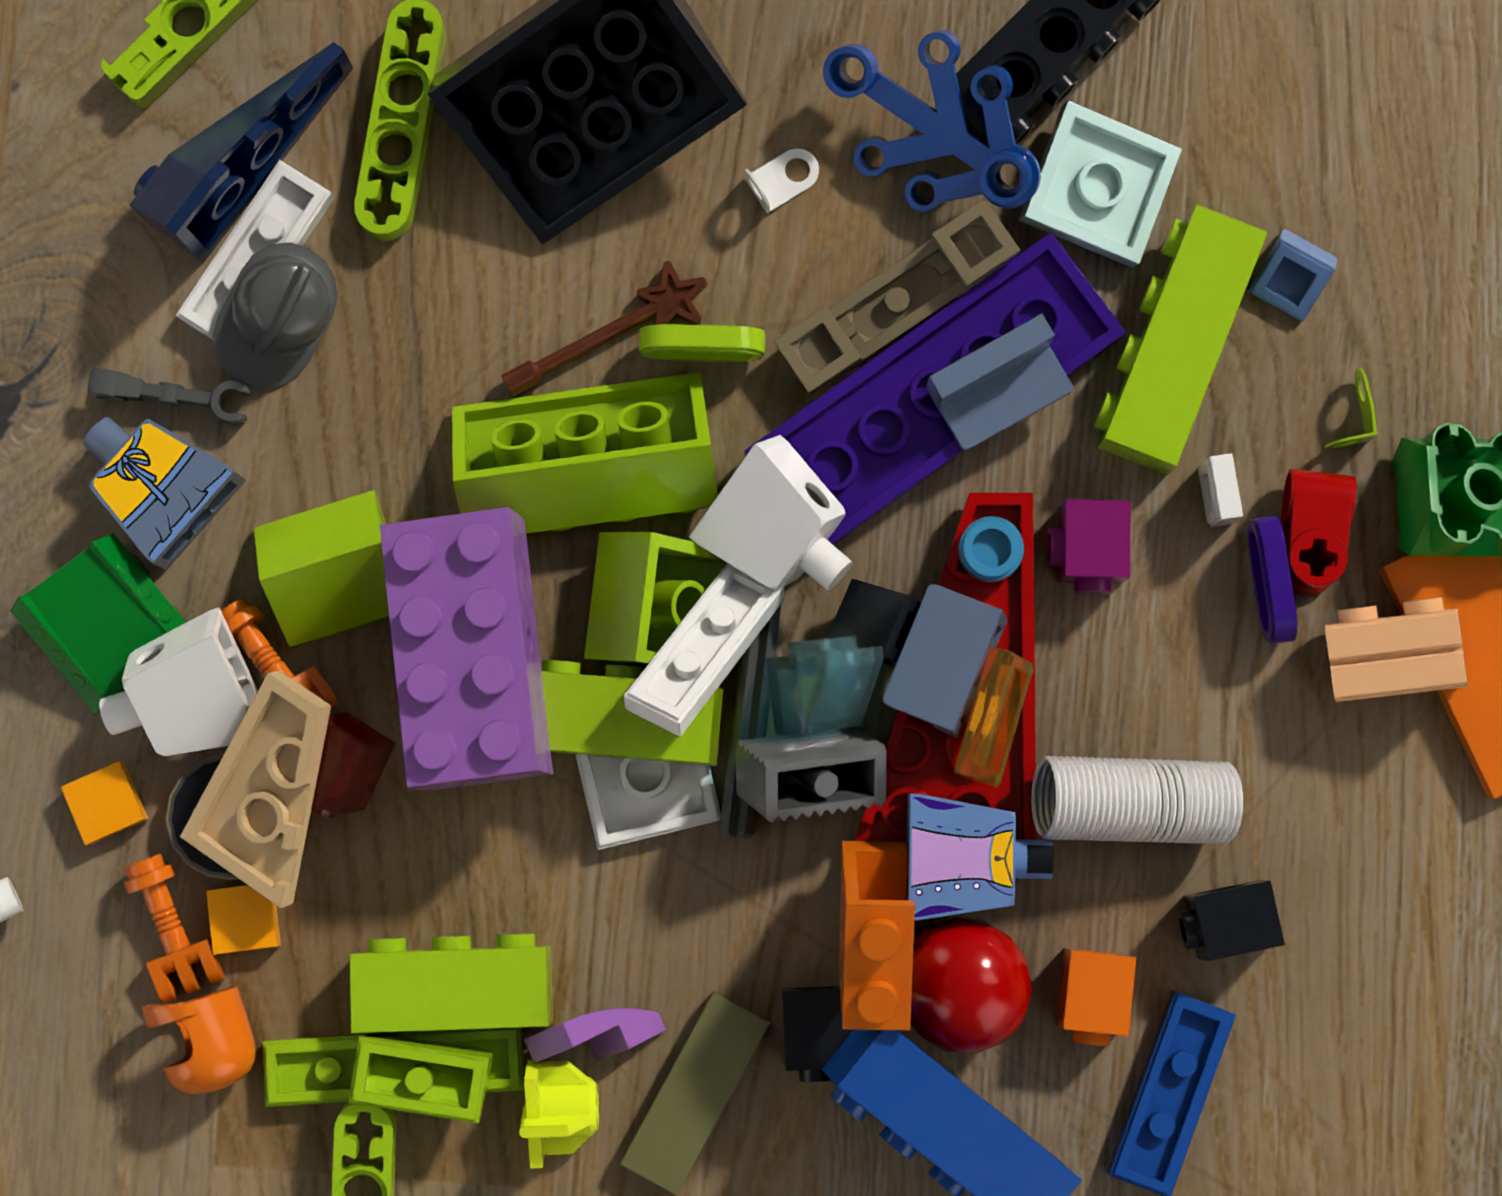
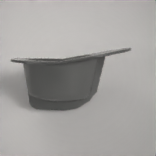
M291 242L270 244L251 256L241 269L218 315L213 332L215 355L227 374L236 381L257 389L280 387L298 377L310 362L332 319L338 297L335 277L326 261L310 248Z

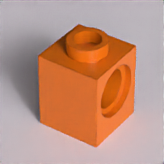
M1064 948L1056 1025L1062 1029L1072 1030L1071 1042L1110 1046L1111 1035L1129 1036L1136 957Z

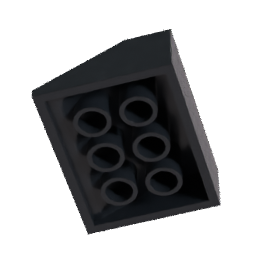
M539 0L438 72L427 93L542 245L747 105V100L686 0Z

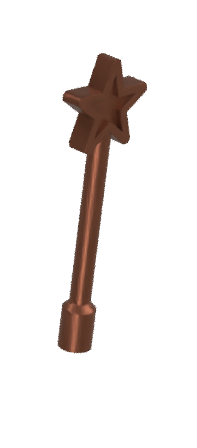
M664 262L661 285L639 288L637 290L638 299L647 304L537 362L527 361L502 374L501 377L512 397H515L541 383L542 376L656 317L655 325L670 324L676 317L693 325H700L702 321L701 316L692 301L707 286L706 279L699 277L680 281L671 262Z

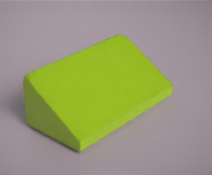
M364 1033L359 1037L349 1103L479 1124L494 1052L383 1033Z

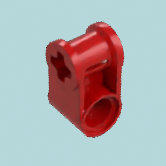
M1289 469L1283 490L1281 521L1294 593L1304 596L1316 595L1326 590L1330 584L1336 582L1344 573L1348 561L1350 527L1356 504L1357 485L1355 476ZM1309 550L1315 551L1316 562L1323 563L1326 566L1315 576L1310 575V564L1300 562V559Z

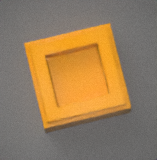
M117 761L61 786V790L85 845L91 846L149 820L125 761Z
M249 885L206 891L213 955L281 946L277 905Z

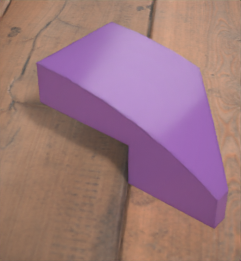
M616 1008L578 1016L524 1039L534 1063L573 1048L589 1040L597 1061L628 1050L666 1031V1028L658 1012L634 1008Z

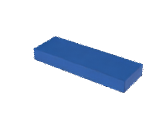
M1172 990L1106 1172L1108 1175L1162 1196H1172L1236 1014Z

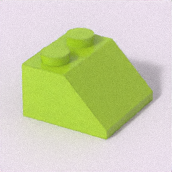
M599 532L584 659L645 669L727 562L695 542L654 532Z

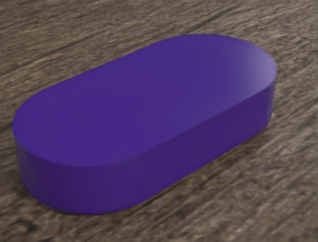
M1276 515L1252 518L1248 524L1247 541L1261 630L1265 640L1270 644L1293 642L1297 636V615L1283 528Z

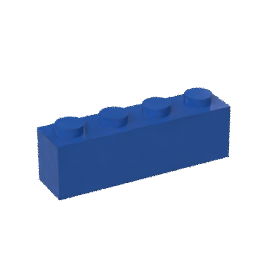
M853 1030L821 1069L837 1086L830 1096L839 1105L860 1121L870 1112L886 1125L879 1135L907 1159L911 1160L914 1154L919 1151L934 1163L928 1174L954 1196H961L965 1190H968L974 1196H1070L1082 1181L1080 1177L899 1030Z

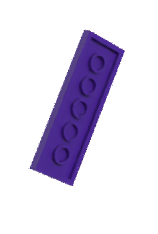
M1050 232L756 443L781 435L845 509V517L828 539L831 544L835 545L964 452L959 447L926 390L929 376L1040 314L1044 315L1055 334L1050 347L1068 377L1122 339L1126 331L1052 232ZM754 444L744 451L745 457L752 449Z

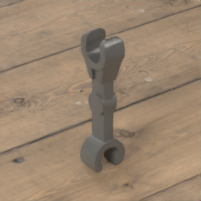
M95 368L90 372L88 391L101 400L126 402L143 401V398L154 399L156 402L165 405L181 406L182 403L210 407L222 422L233 426L244 424L247 421V416L240 413L224 412L222 409L224 398L231 393L251 396L250 390L238 381L229 380L222 382L212 392L185 389L184 386L174 383L159 382V385L144 382L143 379L122 372Z

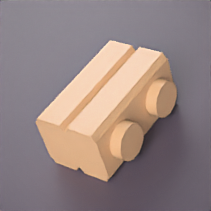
M1439 597L1403 602L1404 615L1378 618L1376 606L1337 610L1339 623L1325 625L1335 702L1468 687L1458 609H1444L1443 599Z

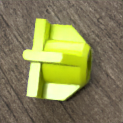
M533 1059L527 1060L524 1076L526 1104L523 1106L519 1134L522 1138H528L530 1169L543 1168L545 1155L573 1154L598 1130V1085L591 1077L586 1076L568 1060L539 1061L534 1063Z

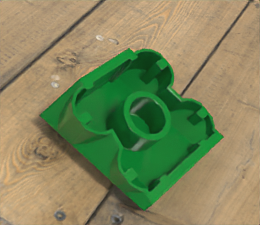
M1443 423L1424 438H1401L1390 464L1395 467L1400 534L1396 547L1409 556L1502 557V431L1491 439H1475L1472 433L1463 425Z
M114 533L92 541L88 548L27 594L19 596L10 610L95 715L100 713L99 702L101 698L125 691L122 677L128 656L135 649L186 623V619L176 606L170 604L149 578V571L140 558L128 552Z

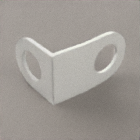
M804 149L788 150L753 172H750L748 169L744 170L745 181L767 214L812 187L819 175V165L816 158ZM792 159H802L809 165L810 172L805 180L794 182L786 176L785 167Z

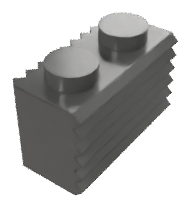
M857 725L739 740L736 744V795L770 823H773L777 817L785 821L789 815L797 820L801 814L809 818L813 812L821 817L826 810L832 815L837 809L845 813L849 807L857 811L861 805L869 809L873 804H876L881 808L886 802V748L884 743L880 744L879 740H874L873 736L868 735V732L863 733V730L858 729Z

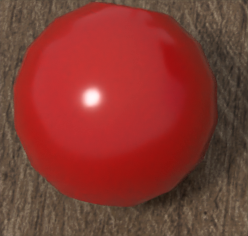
M957 917L929 926L915 937L913 943L910 1024L917 1034L946 1052L972 1054L997 1046L1015 1033L1027 1013L1032 993V983L1027 959L1010 936L983 920Z

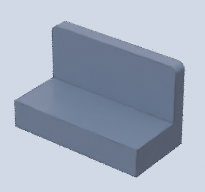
M1043 314L1036 316L929 376L926 390L961 450L969 451L1069 395L1072 391L1073 385L1050 347L1055 334Z
M929 585L883 695L884 704L926 721L936 730L960 739L1008 620L1003 610L939 585Z

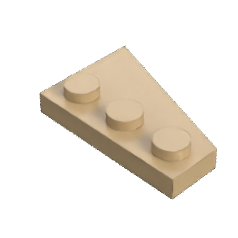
M275 671L269 672L266 675L180 837L275 905L284 908L292 905L294 902L331 705L283 672Z

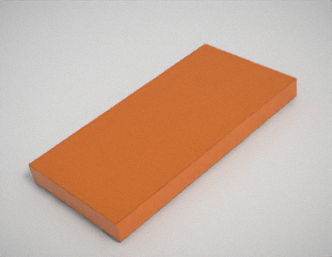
M1407 555L1378 568L1399 615H1404L1403 602L1439 597L1443 599L1444 609H1458L1468 687L1437 690L1436 692L1487 798L1495 799L1502 796V557Z

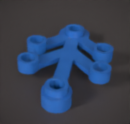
M937 30L926 35L918 47L919 60L928 69L936 109L878 71L877 59L867 47L860 44H848L828 55L823 67V77L827 87L834 94L843 98H853L864 93L922 133L891 141L880 136H873L858 144L853 154L854 165L861 174L868 177H876L894 166L948 155H955L975 169L943 178L931 171H924L912 177L906 184L904 191L906 202L912 209L918 212H928L942 202L982 194L998 207L1015 208L1025 204L1036 194L1041 181L1039 163L1028 149L1016 144L1007 104V98L1013 89L1011 75L1003 67L992 65L978 71L972 78L970 90L974 100L983 107L989 144L987 145L968 131L954 65L960 56L961 49L960 43L953 33L946 30ZM934 39L944 41L949 49V55L945 62L936 61L930 54V45ZM849 58H856L862 63L864 74L861 80H854L847 74L846 63ZM985 75H993L1000 81L1001 92L998 97H990L984 93L982 80ZM868 146H875L882 152L883 163L880 167H873L867 162L865 152ZM1004 164H1011L1018 169L1020 173L1018 185L1011 186L1002 180L1000 171ZM919 181H926L933 186L935 197L932 202H925L918 197L916 186Z

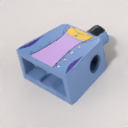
M923 794L907 795L906 842L908 848L906 900H914V920L1014 906L1015 879H1052L1054 867L1053 841L1016 839L1015 812Z

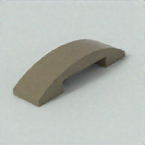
M984 198L933 232L932 239L830 308L825 305L773 341L807 392L811 394L916 329L1019 254L1020 249Z

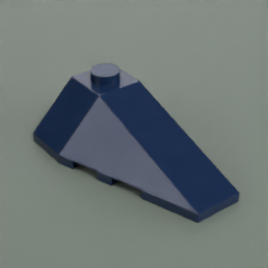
M334 42L174 150L164 159L159 167L157 165L151 166L138 180L134 188V196L136 197L130 203V206L144 221L201 263H204L255 197L279 160L282 161L352 71L353 66L344 49Z

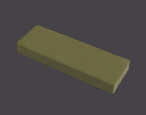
M714 991L620 1165L677 1196L770 1025V1021Z

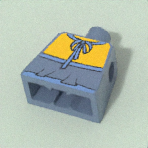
M105 417L90 429L83 440V446L105 464L91 479L88 485L141 553L151 563L165 570H168L246 481L226 464L149 418L143 421L129 435L110 417Z

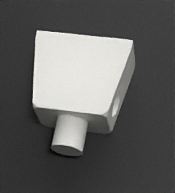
M781 435L754 444L689 536L699 546L764 586L774 590H778L796 581L806 572L825 590L830 591L844 578L853 564L847 556L828 541L845 517L844 507L790 443Z
M218 607L135 649L128 656L122 677L125 691L101 698L99 708L103 723L111 735L143 726L155 752L162 756H170L229 746L258 689Z

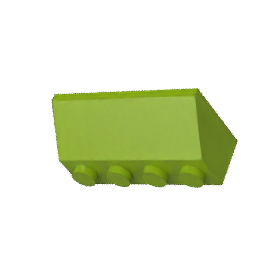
M701 372L452 407L453 484L460 514L510 507L525 519L526 534L549 530L565 531L577 526L613 521L629 522L636 518L669 513H692L699 509L710 508L718 496Z

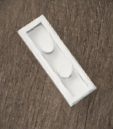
M279 160L176 316L184 323L213 340V332L218 315L241 269L251 256L270 244L291 242L303 246L335 199L332 192Z
M727 563L624 695L625 709L681 737L784 601V587L778 590L770 589Z

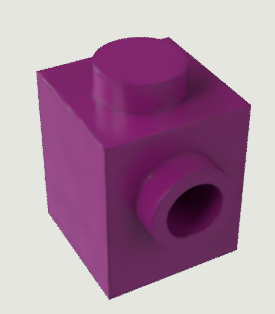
M1066 499L1059 507V528H1049L1047 543L1048 566L1058 567V583H1074V593L1102 595L1112 594L1113 584H1122L1130 578V500Z

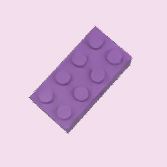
M510 507L380 525L407 787L430 791L553 775L525 519Z

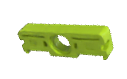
M163 0L144 19L149 27L110 65L103 59L101 61V69L136 106L143 109L147 108L257 0ZM196 7L204 11V26L194 36H179L173 31V19L183 8Z

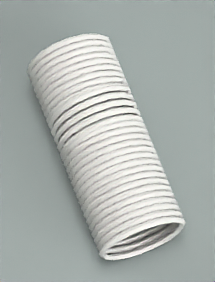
M1049 755L1044 756L1036 767L1031 790V808L1035 829L1042 839L1229 844L1237 835L1241 825L1243 791L1238 772L1230 762Z

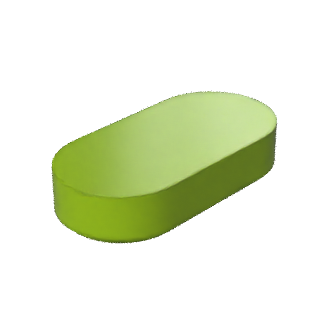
M649 325L639 329V353L649 359L664 361L750 362L760 360L765 356L766 332L759 328L747 326Z

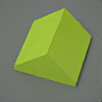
M375 490L254 527L259 581L289 648H295L389 618L380 525L386 524Z

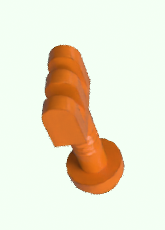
M242 598L221 610L235 642L239 644L248 658L252 659V663L256 664L255 667L263 674L264 679L269 672L281 671L330 704L331 709L337 705V698L333 690L314 665L294 676L287 665L281 661V657L270 646L269 641L258 628L265 615L256 604L249 605Z
M159 853L124 867L128 879L123 882L126 891L130 894L141 890L149 913L152 915V920L155 921L156 930L160 933L159 938L166 953L146 963L161 1001L166 1003L177 999L176 987L170 973L177 971L187 994L201 989V982L194 966L198 962L202 963L205 974L211 984L225 980V973L218 954L213 955L211 936L190 944L183 926L180 925L181 921L178 919V914L175 913L176 908L173 907L174 903L165 883L166 879L176 875L172 863L165 864L162 854Z

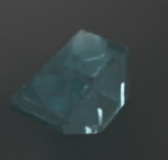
M856 635L789 642L790 655L766 658L775 734H805L861 726L884 660L882 646L857 648Z

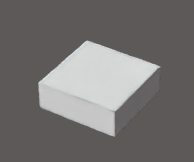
M1233 454L1210 456L1198 468L1206 521L1207 525L1210 524L1211 528L1233 524L1243 517Z

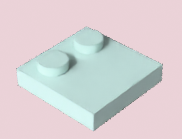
M1068 100L1061 106L1039 165L1041 170L1039 188L1036 194L1025 203L1019 221L1047 233L1052 232L1054 236L1133 268L1141 261L1182 149Z

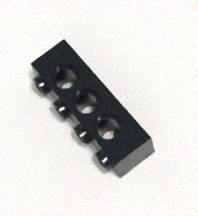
M1029 0L956 73L969 133L989 145L983 107L974 100L970 90L972 78L978 71L985 67L996 65L1006 69L1010 75L1020 77L1026 83L1029 90L1026 94L1018 97L1009 96L1007 98L1015 142L1019 145L1035 126L1030 117L1045 102L1052 108L1056 107L1077 85L1079 79L1073 74L1089 58L1095 64L1100 63L1121 40L1122 35L1117 30L1132 15L1139 21L1144 19L1161 0H1113L1114 6L1107 9L1095 8L1087 0ZM1048 32L1061 33L1068 38L1072 48L1062 53L1052 52L1045 48L1040 36ZM985 75L982 80L984 93L990 97H998L1001 92L996 83L998 78L993 75Z

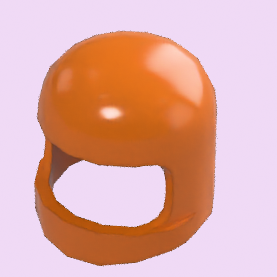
M238 985L176 1004H147L141 1006L147 1029L175 1022L181 1030L186 1048L185 1055L178 1062L162 1068L167 1080L177 1090L188 1094L214 1092L233 1085L251 1070L256 1058V1045Z

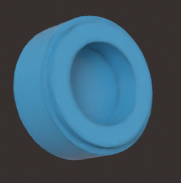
M994 516L983 517L971 523L962 534L958 545V557L963 569L974 579L987 583L999 582L1009 577L1020 565L1024 554L1023 539L1018 529L1009 521Z

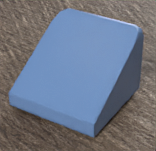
M1283 229L1248 292L1303 322L1335 271L1338 259L1298 235Z

